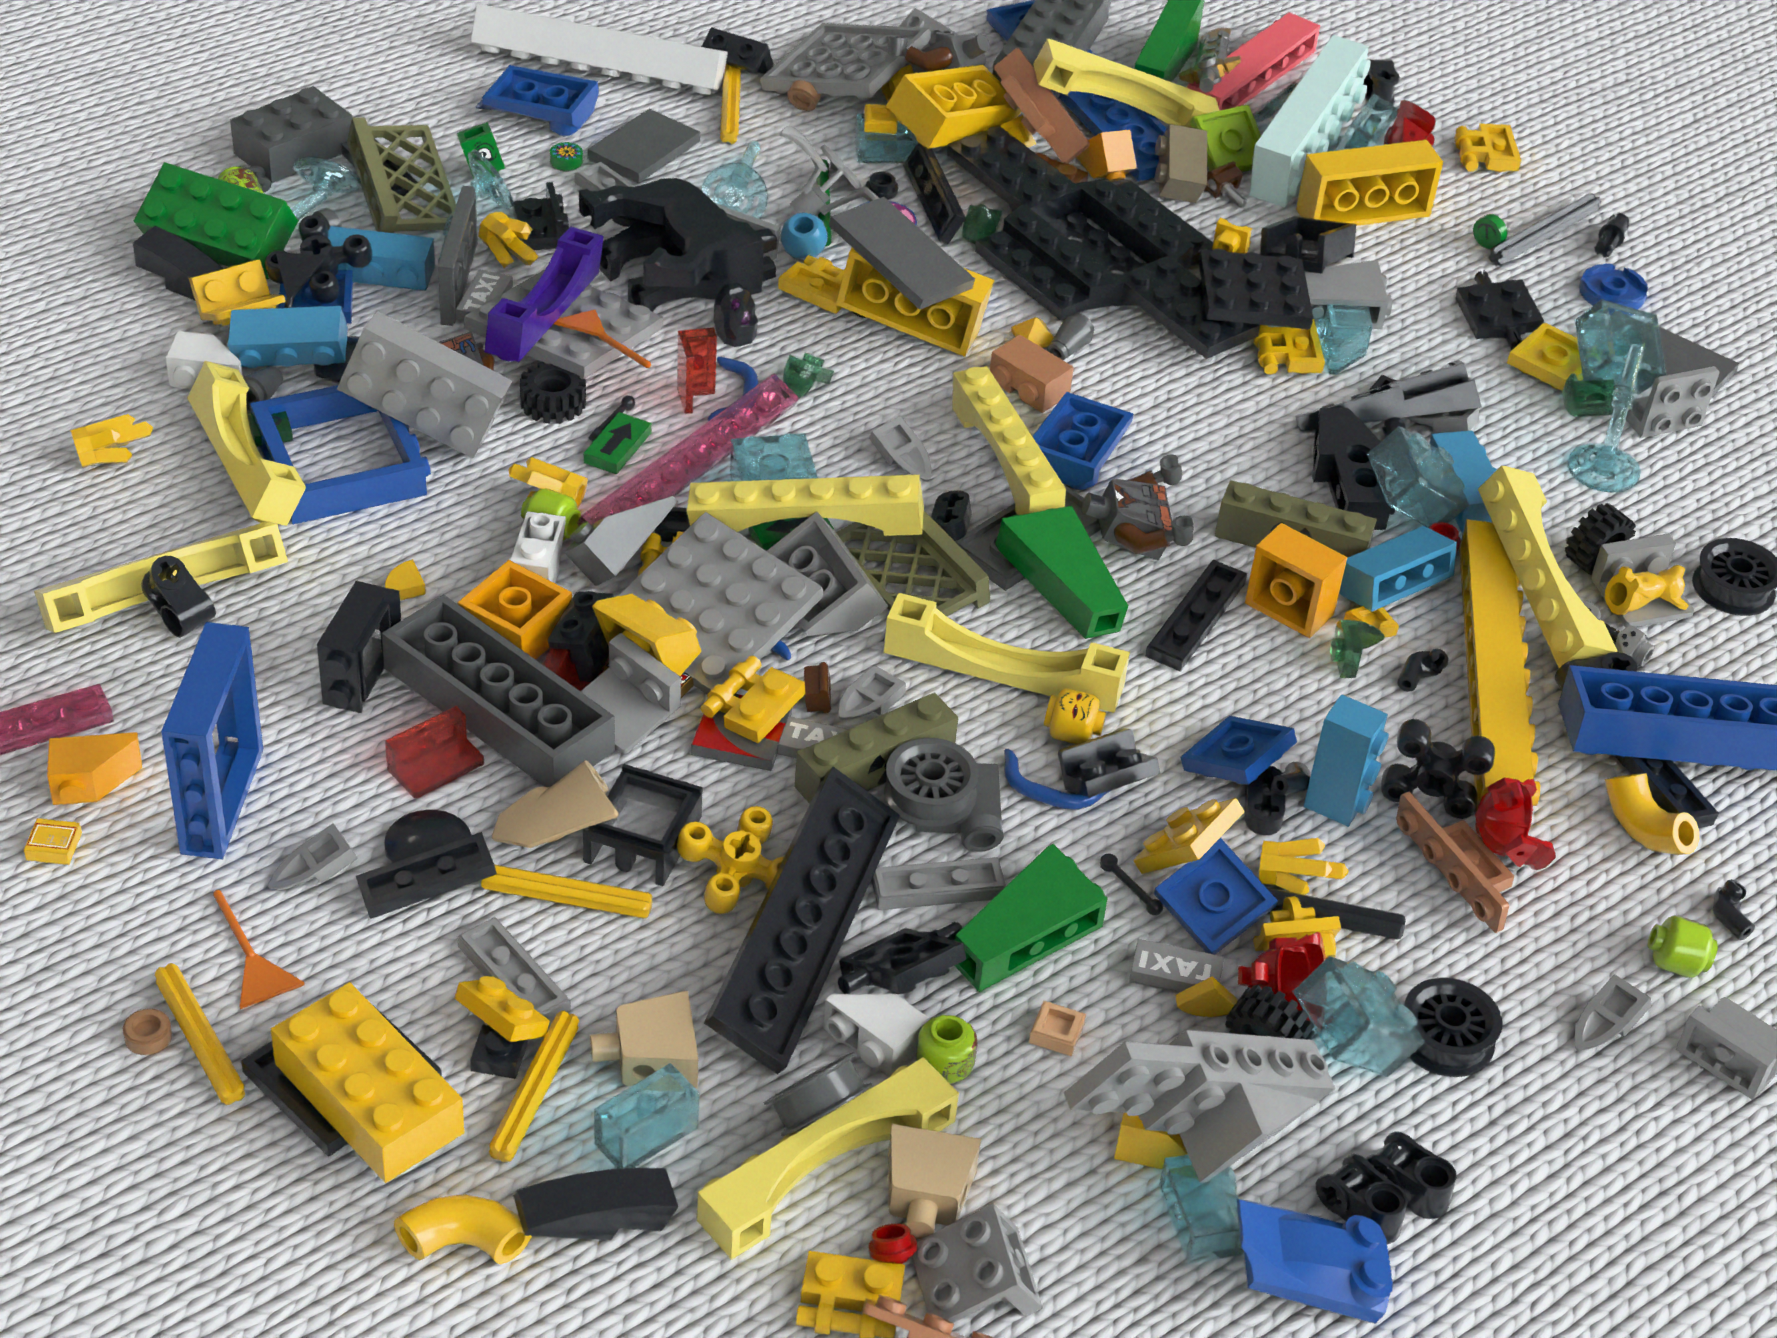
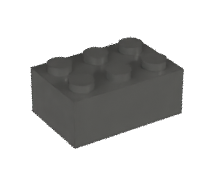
M314 86L304 88L295 94L282 99H276L270 104L255 110L246 111L244 114L230 119L233 152L250 167L261 166L265 170L264 177L268 178L271 183H274L341 155V143L347 142L353 115Z

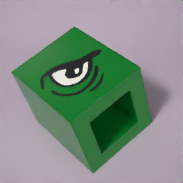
M488 122L456 133L474 180L478 178H493L499 174L500 170L505 169Z

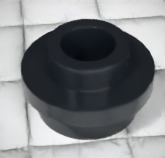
M887 172L871 174L865 185L879 198L885 197L889 200L898 194L896 178Z

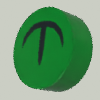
M1486 214L1475 222L1473 234L1478 244L1486 249H1491L1506 240L1507 227L1504 221L1497 215Z

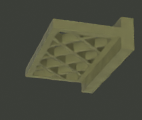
M352 118L347 145L376 231L394 233L395 231L449 230L456 202L429 126H368L366 118ZM408 137H422L424 144L418 147L406 139ZM374 138H385L392 142V144L386 148L376 142ZM401 147L413 155L407 160L394 151ZM420 158L432 165V168L427 171L414 163ZM388 159L400 166V168L394 172L385 167L383 162ZM406 171H409L421 178V180L415 184L403 177ZM430 183L440 189L441 192L436 196L423 187ZM397 184L409 192L403 197L391 190V187ZM416 195L430 204L424 209L410 200ZM437 207L448 213L449 217L440 218L431 212ZM404 208L417 215L415 219H401L399 212Z
M925 511L923 513L922 535L884 536L883 531L874 530L875 527L854 522L836 532L843 543L850 539L864 540L862 549H847L887 603L889 611L898 593H888L885 590L887 583L907 584L906 595L937 602L936 609L945 616H949L971 603L979 609L991 602L989 576ZM871 541L891 542L888 551L869 550ZM897 543L913 544L916 547L915 554L895 552ZM865 561L885 562L883 571L866 570L864 567ZM892 563L911 564L910 574L890 572ZM919 565L936 567L938 569L937 576L917 575ZM913 586L934 587L932 597L911 595ZM941 588L957 589L961 593L954 598L939 597Z

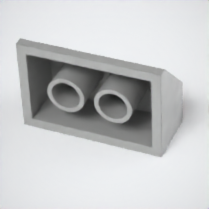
M815 512L767 550V552L823 588L824 597L799 621V624L808 636L858 631L888 607L843 541L818 512Z

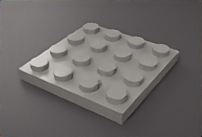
M821 23L760 78L762 90L785 94L788 93L794 81L803 80L811 83L816 89L817 94H829L831 97L849 95L857 96L859 99L870 98L907 63L905 57L894 56L888 53L889 37L908 38L907 49L913 46L921 50L931 40L929 28Z
M545 269L465 315L464 329L486 338L487 320L490 310L502 298L516 302L521 301L533 289ZM590 284L559 317L563 318L595 309L606 334L629 349H632L661 330L663 324V316L651 312L649 308L642 305H634L622 300L616 294L605 293L593 288ZM553 324L526 355L548 365L551 363L579 375L581 379H585L623 353L602 341L598 336Z
M706 512L618 595L622 596L632 593L644 601L651 599L658 603L666 614L675 619L682 617L695 627L701 653L684 672L693 677L694 686L706 694L716 684L722 685L729 678V671L738 662H744L751 655L761 660L824 597L822 586Z

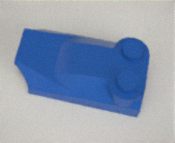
M509 65L482 96V100L477 104L476 108L516 113L549 122L550 130L560 136H570L578 131L594 112L599 94L598 81Z
M1066 392L1033 435V438L1061 482L1076 490H1085L1097 484L1100 469L1132 423L1134 414Z
M1236 1199L1241 1247L1244 1250L1247 1287L1249 1289L1374 1324L1386 1314L1390 1293L1393 1290V1280L1387 1241L1383 1230L1375 1221L1365 1216L1355 1215L1349 1217L1343 1224L1271 1205Z

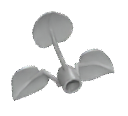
M787 126L780 132L779 136L788 138L800 146L810 156L815 166V170L807 184L801 188L802 193L790 203L797 214L803 212L817 216L821 212L825 216L830 210L860 197L870 202L879 199L876 194L865 187L827 205L826 202L830 200V197L825 191L842 175L856 189L861 187L859 180L848 167L844 166L843 161L827 146L822 145L820 148L830 160V169L837 172L821 187L816 184L812 188L821 171L825 172L827 170L825 163L806 137L797 129Z

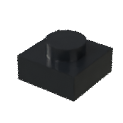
M482 1024L470 1059L471 1071L516 1079L528 1040L509 1042L489 1025Z

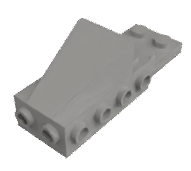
M1185 1030L1168 1045L1138 1042L1122 1043L1066 1090L1064 1095L1070 1110L1092 1111L1094 1114L1120 1112L1127 1113L1129 1116L1138 1115L1145 1130L1167 1131L1171 1135L1180 1134L1199 1182L1206 1183L1266 1140L1278 1134L1336 1088L1328 1073V1065L1320 1055L1314 1040Z

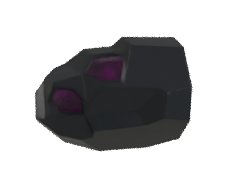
M737 282L724 285L714 303L713 320L716 334L726 345L740 347L750 344L757 336L758 326L753 298L750 292Z

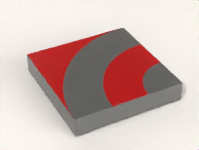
M735 694L734 696L741 699L744 695ZM792 708L759 744L726 729L724 726L725 713L718 711L712 718L703 714L691 744V755L772 771L778 755V745L787 719L792 715Z

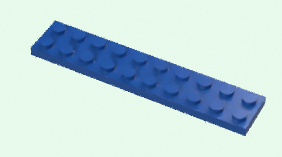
M1035 0L987 9L986 21L1008 42ZM1074 91L1069 92L1068 95L1061 93L1059 98L1094 136L1104 132L1130 130L1137 169L1129 173L1137 181L1155 178L1156 168L1159 163V156L1155 154V146L1158 137L1163 136L1167 129L1156 117L1129 104L1105 96Z

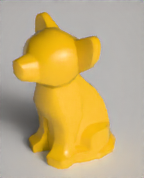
M1674 565L1670 569L1654 574L1648 571L1632 573L1631 568L1623 566L1606 586V604L1612 613L1620 616L1626 615L1627 612L1638 610L1660 597L1676 607L1686 610L1689 605L1680 598L1685 588L1683 579L1685 568L1681 565Z

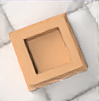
M1043 1001L1030 1032L1029 1043L1072 1056L1084 1027L1086 1014Z

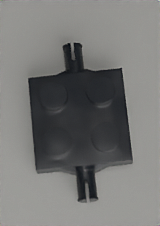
M1479 271L1474 276L1477 284L1459 287L1456 290L1455 299L1476 339L1504 338L1510 345V349L1513 350L1523 341L1520 335L1534 332L1544 323V319L1522 279L1493 283L1487 271H1483V274Z
M952 922L942 929L930 932H920L904 928L839 959L842 975L838 978L839 989L843 994H850L863 986H877L889 990L892 994H905L913 991L916 988V984L928 978L947 974L950 971V967L966 960L963 943L955 941L956 934L963 928L962 925L958 922Z

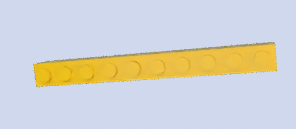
M1467 519L1461 538L1459 555L1471 737L1484 736L1495 747L1493 767L1483 775H1474V786L1478 793L1477 812L1482 796L1488 793L1487 787L1504 777L1520 780V782L1534 779L1538 755L1536 752H1531L1535 738V725L1529 724L1533 699L1532 696L1526 695L1530 684V669H1524L1528 654V643L1522 642L1526 619L1525 616H1520L1519 614L1523 605V591L1517 590L1520 583L1493 522ZM1535 781L1537 791L1532 796L1533 806H1537L1539 802V781Z

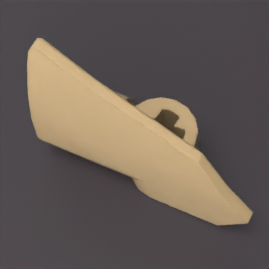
M584 760L551 787L542 786L534 788L500 813L491 838L496 842L533 848L546 842L558 841L570 833L617 818L618 811L605 794L609 790L606 783L588 761Z

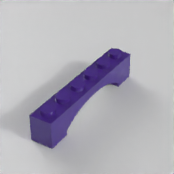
M570 227L558 239L556 250L533 289L519 302L502 298L488 313L484 352L496 355L504 361L520 362L599 274L604 236Z

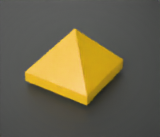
M1037 317L1011 326V332L1015 337L1022 335L1042 348L1048 347L1054 338L1045 322Z

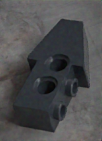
M1320 408L1314 434L1313 482H1328L1335 508L1375 518L1377 521L1374 530H1386L1389 515H1393L1396 509L1395 494L1390 493L1388 488L1387 472L1392 455L1391 451L1349 408Z

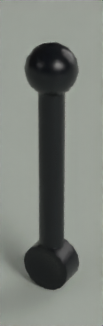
M629 395L624 396L621 400V405L590 434L588 439L593 442L618 412L623 413L626 409L634 408L635 399Z
M1104 854L1101 857L1100 867L1104 871H1112L1146 904L1149 914L1153 916L1159 915L1163 910V904L1158 899H1152L1117 865L1118 859L1115 855Z

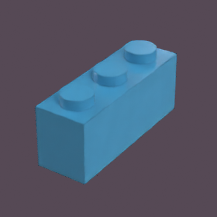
M330 226L328 239H330L332 246H341L346 238L356 234L363 235L371 244L373 255L371 262L367 266L354 268L348 263L337 265L338 270H353V282L427 290L435 269L434 238Z
M341 306L231 310L228 348L241 361V367L246 368L345 363L348 326Z
M1473 430L1431 434L1425 464L1461 532L1463 533L1467 519L1492 522L1478 491V488L1497 470L1491 465L1486 455L1485 447L1480 445Z
M1422 526L1348 557L1339 594L1372 612L1454 576L1457 542Z
M1343 694L1340 695L1324 718L1303 807L1348 827L1357 813L1362 815L1366 813L1374 792L1368 790L1369 785H1373L1381 768V763L1376 761V758L1383 752L1389 737V733L1384 731L1387 713Z

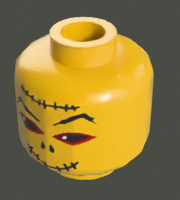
M1064 688L1059 692L1058 696L1051 695L1044 726L1050 727L1049 732L1052 738L1078 744L1091 740L1093 734L1101 736L1106 712L1099 711L1100 702L1097 696Z

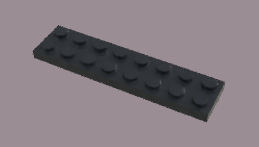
M835 767L827 771L821 780L704 1021L705 1025L776 1074L783 1071L791 1059L900 817V814Z

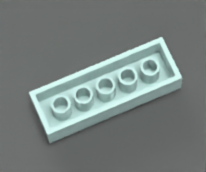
M1336 35L1330 38L1255 144L1249 196L1286 207L1293 196L1297 197L1299 195L1306 154L1327 152L1331 140H1337L1344 121H1350L1355 105L1357 103L1361 104L1364 100L1367 86L1363 85L1370 68V60L1367 59L1368 45Z

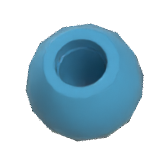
M802 212L792 215L784 222L780 232V241L785 252L795 259L805 260L808 255L817 257L824 250L828 240V232L823 221L814 214Z

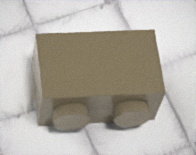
M1169 124L1164 135L1158 137L1155 146V154L1159 156V163L1155 172V182L1159 183V196L1197 203L1207 186V131Z

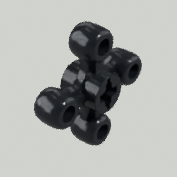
M309 215L300 221L299 234L302 240L300 254L327 257L310 278L309 287L311 294L317 302L329 304L339 296L340 288L336 278L338 273L337 265L348 263L354 268L367 266L371 262L373 255L371 244L366 237L356 234L346 238L343 245L332 246L330 239H328L327 225L320 216ZM276 250L266 257L265 268L273 282L283 284L276 252H287Z
M1410 719L1402 723L1397 735L1398 750L1408 758H1415L1417 763L1411 768L1397 763L1385 769L1381 780V791L1384 797L1392 802H1400L1402 794L1406 792L1412 794L1413 790L1418 787L1426 795L1432 797L1444 796V808L1451 817L1459 819L1470 817L1476 810L1478 793L1473 784L1468 781L1459 780L1458 776L1464 771L1473 775H1483L1489 772L1493 767L1495 758L1493 743L1484 736H1472L1464 742L1462 749L1456 751L1452 745L1445 742H1431V730L1424 721Z

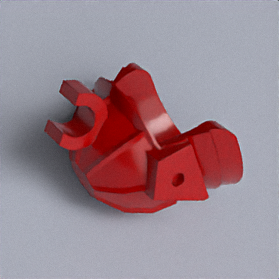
M1402 100L1397 110V118L1384 136V145L1427 140L1433 147L1435 139L1431 132L1436 125L1435 117L1420 106L1410 101Z
M1504 777L1487 787L1488 793L1482 796L1478 810L1475 813L1476 833L1480 835L1484 844L1493 853L1503 857L1507 855L1517 867H1521L1523 864L1534 870H1541L1547 867L1556 857L1553 844L1528 835L1533 814L1532 796L1537 791L1534 779L1520 782V780Z
M1320 932L1309 936L1307 934L1299 940L1296 937H1276L1269 942V949L1251 963V967H1238V985L1250 988L1253 985H1259L1261 989L1264 986L1272 988L1273 994H1276L1278 990L1286 994L1285 1000L1288 1002L1292 999L1298 1003L1296 1009L1298 1011L1305 1010L1309 1015L1306 1020L1312 1021L1314 1028L1323 1032L1327 1018L1328 989L1326 955Z

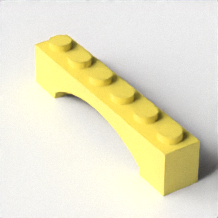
M1047 38L1033 64L1039 86L1065 95L1074 91L1112 98L1145 111L1168 125L1174 124L1192 128L1190 120L1194 116L1220 111L1214 97Z
M204 361L187 397L189 403L236 487L239 496L248 509L250 516L259 523L270 522L287 526L306 489L305 484L295 467L265 460L259 453L248 421L246 394L249 387L240 371Z
M987 366L971 367L967 370L953 372L952 409L964 428L977 427L991 445L1011 489L1017 515L1065 507V486Z
M1502 465L1478 488V491L1558 667L1560 668L1572 660H1582L1606 655L1611 652H1618L1604 621L1598 620L1580 600L1566 580L1552 554L1541 517V508L1547 503V500L1534 473Z
M920 474L690 483L687 515L690 526L706 512L731 529L739 532L761 523L789 518L810 517L815 512H818L822 518L848 520L883 530L884 536L922 535L924 504Z
M270 522L259 523L35 590L34 593L45 628L57 633L93 622L95 619L148 601V598L141 589V582L144 575L150 570L153 562L162 556H173L181 560L198 585L241 574L253 573L286 563L288 559L278 525Z
M898 593L886 620L884 653L1047 696H1058L1059 692L1064 688L1092 694L1099 699V709L1115 713L1125 684L1130 652L1093 642L1090 643L1087 649L1063 652L1038 651L1007 645L981 636L957 624L936 609L937 602Z
M924 1057L909 1066H901L886 1080L872 1088L870 1087L859 1096L817 1119L816 1122L801 1131H794L784 1136L777 1145L760 1155L750 1156L739 1168L724 1177H716L707 1182L698 1192L697 1221L732 1260L770 1236L771 1215L784 1196L810 1172L850 1150L867 1144L890 1140L892 1124L940 1132L956 1120L959 1092Z

